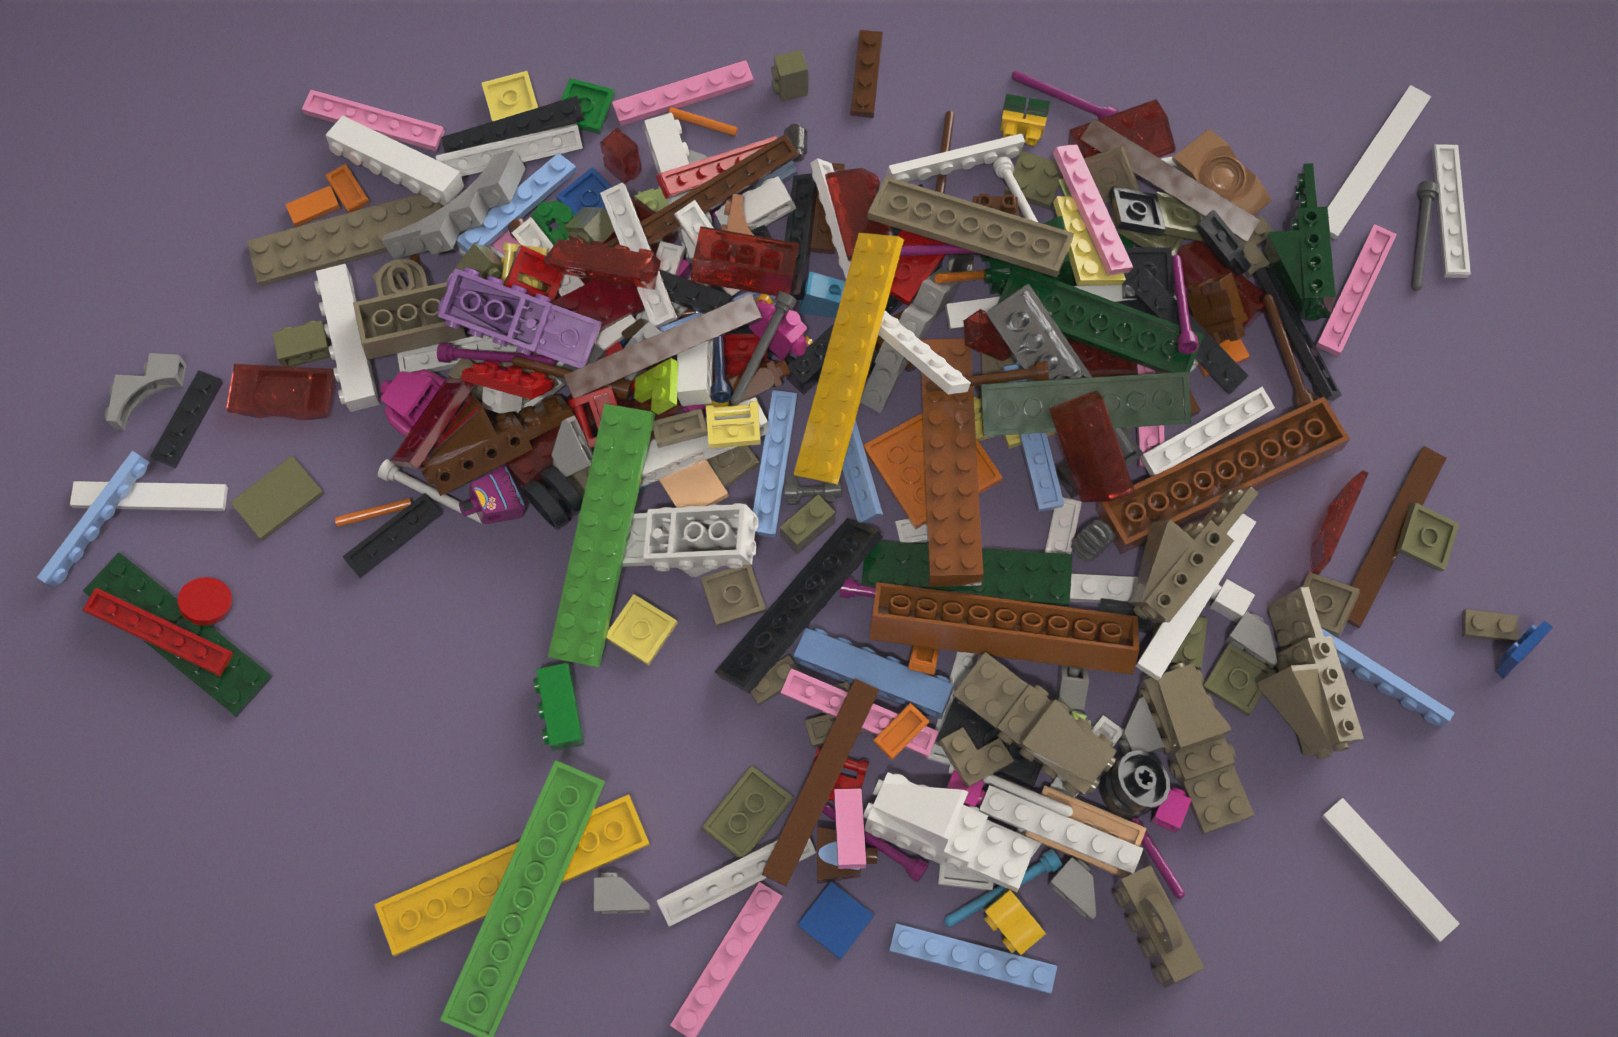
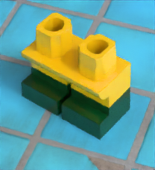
M1006 94L1000 128L1002 138L1022 134L1026 135L1025 143L1027 145L1037 146L1039 139L1043 137L1051 102L1029 98L1026 118L1023 119L1027 97Z

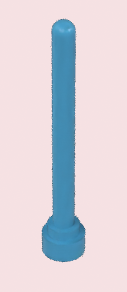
M1053 849L1043 853L1039 863L1026 870L1020 886L1044 872L1047 874L1049 872L1055 873L1063 868L1059 857ZM1003 886L994 888L948 915L944 919V924L947 927L954 926L993 903L1008 889Z

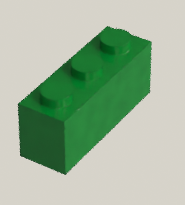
M564 663L536 669L538 678H533L536 694L540 693L542 703H538L540 719H545L546 728L542 729L545 745L549 744L552 751L584 745L569 664Z

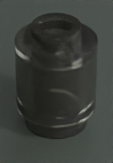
M792 124L785 128L784 134H786L799 153L798 157L792 161L800 162L804 160L807 154L808 131L802 125Z

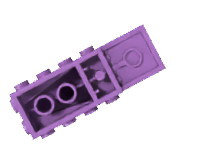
M467 267L464 268V271L455 268L454 272L450 274L446 285L448 288L446 295L442 297L438 306V317L446 320L444 325L458 330L460 325L470 328L469 334L483 338L484 334L494 337L493 343L504 347L511 343L517 346L516 351L531 356L533 351L577 368L587 365L602 322L550 303L551 298L538 293H536L535 297L527 295V289L516 285H512V288L502 286L503 281L495 277L488 276L487 280L478 277V271Z

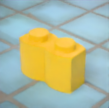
M1009 889L984 910L987 914L984 920L994 932L997 929L1002 932L1005 938L1001 941L1011 953L1017 951L1022 955L1046 934Z

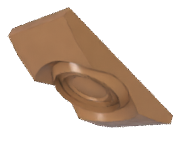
M1210 129L1172 157L1173 162L1184 174L1253 216L1272 202L1271 197L1258 177L1245 168L1236 157L1230 145Z

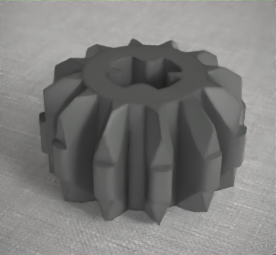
M1102 519L1095 520L1077 535L1072 542L1071 548L1084 562H1090L1109 547L1114 541L1116 534Z

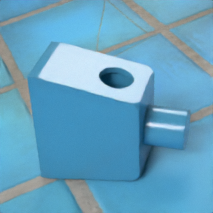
M809 271L805 282L803 300H800L798 313L836 318L845 281Z

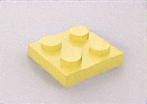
M528 71L482 82L492 121L538 108Z
M633 594L608 630L606 640L649 666L678 622Z

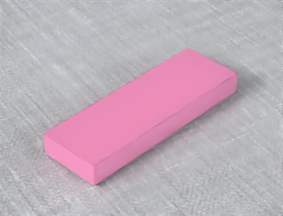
M834 789L838 869L866 868L861 789Z

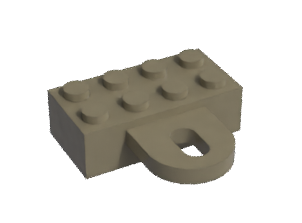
M409 259L392 260L382 266L376 276V287L379 297L353 302L361 345L367 360L432 346L440 342H450L466 338L462 325H460L458 330L444 325L446 320L438 317V306L442 297L446 295L448 289L446 287L447 282L428 286L423 268L417 262ZM405 273L408 275L409 285L406 289L399 290L395 288L394 276L396 274Z
M1151 865L1122 878L1113 887L1115 891L1112 893L1114 900L1120 908H1124L1128 916L1125 918L1126 923L1132 933H1137L1141 941L1139 948L1145 958H1150L1154 966L1152 973L1159 984L1163 983L1165 988L1205 968Z

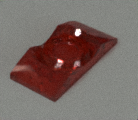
M234 364L226 410L229 413L256 418L271 416L297 420L328 418L334 371L333 369Z
M1362 470L1354 476L1328 506V515L1322 525L1318 539L1311 545V573L1319 575L1331 561L1369 474L1368 472Z

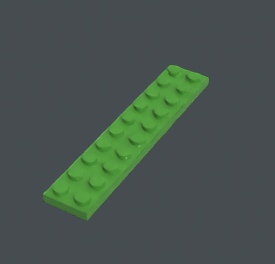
M604 404L591 461L592 465L589 470L549 649V658L600 668L656 415L651 411Z
M554 761L440 1021L478 1037L495 1036L606 783L605 781L559 761Z

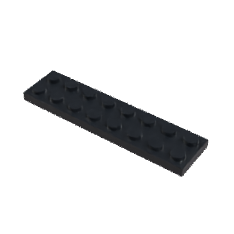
M847 518L714 672L721 679L750 694L768 671L775 666L785 651L792 646L803 630L809 626L821 609L826 606L832 596L843 586L850 575L860 566L867 555L875 549L876 545L883 538L881 533L876 529Z

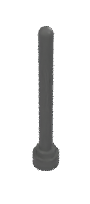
M1423 181L1418 187V196L1422 200L1412 282V288L1415 291H1419L1423 285L1432 201L1438 196L1439 185L1433 181Z
M781 291L778 292L774 300L776 310L731 397L733 405L740 404L785 313L787 314L789 310H793L797 300L791 295Z

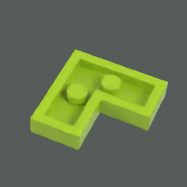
M670 358L636 377L634 399L643 403L652 398L651 411L658 415L676 406L678 362Z

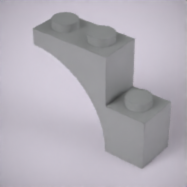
M149 353L148 362L144 364L145 376L115 375L114 383L110 385L109 389L110 404L105 410V419L115 431H125L133 411L149 396L165 389L183 387L187 364L181 356L177 354Z

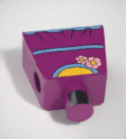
M506 465L472 482L468 493L470 499L459 502V508L464 517L477 513L481 523L484 525L522 518L525 510L524 502Z

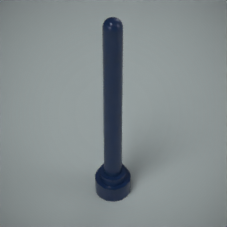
M723 335L713 339L715 382L710 388L711 400L716 403H725L731 399V387L725 381Z

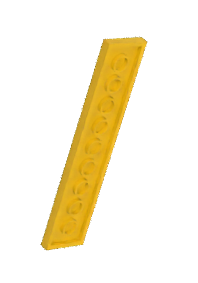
M858 234L793 473L797 477L838 485L904 241L899 236Z
M626 795L593 810L561 884L650 846L630 795ZM519 842L374 904L392 955L396 957L485 918Z

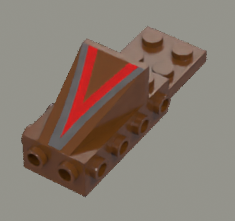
M472 394L468 401L462 404L456 412L457 417L446 426L442 432L443 437L441 441L431 448L428 453V460L420 469L428 485L434 484L439 495L442 496L533 450L529 440L561 425L563 420L574 415L560 394L546 396L542 399L541 403L534 407H524L517 415H514L512 411L506 413L494 412L492 417L488 418L475 394ZM495 449L492 455L488 454L489 451ZM470 462L471 465L466 467L465 463ZM443 474H447L446 478H440Z

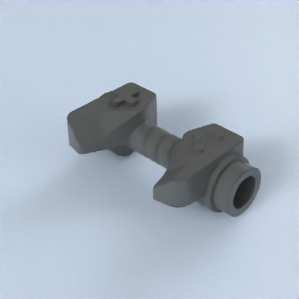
M794 474L786 477V484H784L785 502H788V505H799L801 498L804 496L811 497L819 494L826 503H833L834 499L842 497L841 482H838V485L821 482L820 486L800 487Z

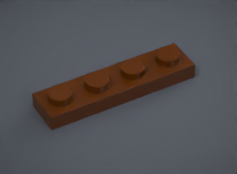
M859 31L850 116L874 118L883 32Z
M832 163L842 195L845 164ZM817 190L810 252L835 254V246L832 242L833 236L830 226L826 222V213L823 204L819 200V190Z

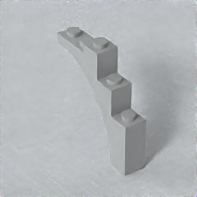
M515 149L493 155L484 171L465 191L433 214L405 228L385 234L381 241L392 257L398 259L428 250L432 255L452 250L461 231L482 226L490 208L510 203L526 169Z
M940 268L922 282L913 304L903 311L899 323L907 330L912 331L919 340L924 338L937 317L945 309V305L954 299L961 283H936V274L950 273L943 268ZM885 340L876 357L875 367L860 401L879 413L884 411L902 373L909 363L903 355Z

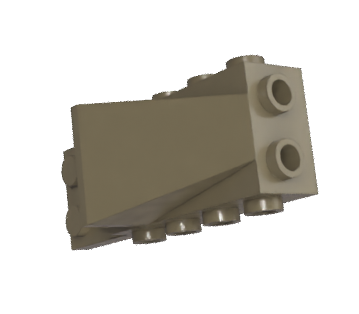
M1251 486L1227 490L1219 499L1221 504L1216 510H1211L1203 521L1193 522L1192 524L1188 523L1183 529L1172 520L1153 522L1147 537L1135 595L1129 601L1135 607L1133 611L1144 620L1149 619L1152 623H1169L1234 542L1227 535L1228 531L1259 493Z
M1300 587L1267 605L1281 650L1280 653L1276 654L1278 661L1276 664L1279 672L1257 684L1263 694L1298 734L1304 757L1316 756L1317 759H1324L1333 756L1332 752H1340L1351 748V744L1363 740L1364 737L1332 636L1324 637L1309 587Z
M985 652L954 692L953 696L992 725L999 732L997 736L1008 745L1014 743L1021 749L1019 753L1030 762L1036 760L1042 765L1041 770L1052 779L1055 776L1064 782L1062 786L1073 795L1077 793L1085 795L1087 791L1091 794L1100 783V780L1097 779L1103 770L1107 772L1116 761V758L1113 757L1117 752L1112 747L1114 743L1103 734H1100L1099 737L1090 731L1092 726L1080 717L1076 720L1069 714L1071 710L1056 699L1052 701L1048 699L1049 693L1037 684L1034 687L1030 684L1028 685Z
M1179 663L1170 667V671L1163 673L1158 681L1146 675V680L1139 687L1140 698L1144 697L1164 744L1162 751L1169 759L1172 776L1174 779H1177L1179 786H1183L1186 796L1192 799L1190 806L1202 835L1253 817L1255 814L1233 765L1236 758L1235 750L1225 739V736L1231 731L1230 725L1216 710L1211 695L1206 694L1201 671L1199 669L1196 670L1193 663L1186 666L1184 663Z

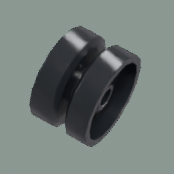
M549 464L539 472L542 484L537 480L531 479L521 489L538 513L554 529L559 530L568 522L566 512L571 515H577L581 510L583 500L572 484L554 466Z
M1140 750L1128 752L1115 761L1107 772L1105 770L1102 772L1099 779V792L1105 805L1117 816L1130 820L1140 818L1150 810L1161 805L1167 799L1170 791V778L1166 768L1158 758Z

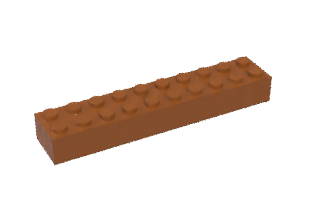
M970 338L921 340L929 345L930 349L938 356L943 357L951 367L960 371L963 377L972 376ZM920 371L929 587L981 586L983 560L973 386L969 387L968 392L949 395L943 390L928 392L925 385L932 380Z
M1322 397L1101 500L1096 511L1100 519L1107 523L1116 534L1113 542L1120 554H1123L1147 542L1149 529L1153 522L1172 520L1179 527L1208 514L1213 509L1216 510L1221 504L1219 499L1227 490L1251 486L1257 491L1343 450L1350 438L1325 397Z
M880 582L876 584L869 640L981 655L986 652L990 656L1120 674H1134L1139 653L1138 616Z

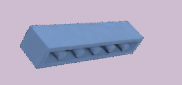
M805 628L794 653L796 664L839 681L849 682L850 685L853 684L856 678L879 689L878 696L906 707L911 703L921 713L942 720L953 693V684H950L949 679L940 675L932 677L922 672L909 670L908 667L901 665V662L894 657L886 656V658L876 655V652L868 647L860 649L852 646V643L847 639L838 637L836 640L827 636L828 634L821 629L813 628V630Z

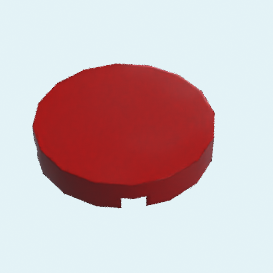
M200 577L189 581L178 594V609L181 616L191 620L196 625L218 623L224 619V616L232 608V594L228 586L222 581L211 577Z

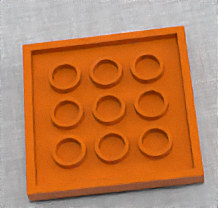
M921 413L863 445L869 460L915 530L926 524ZM976 438L979 494L1002 482L1003 477Z

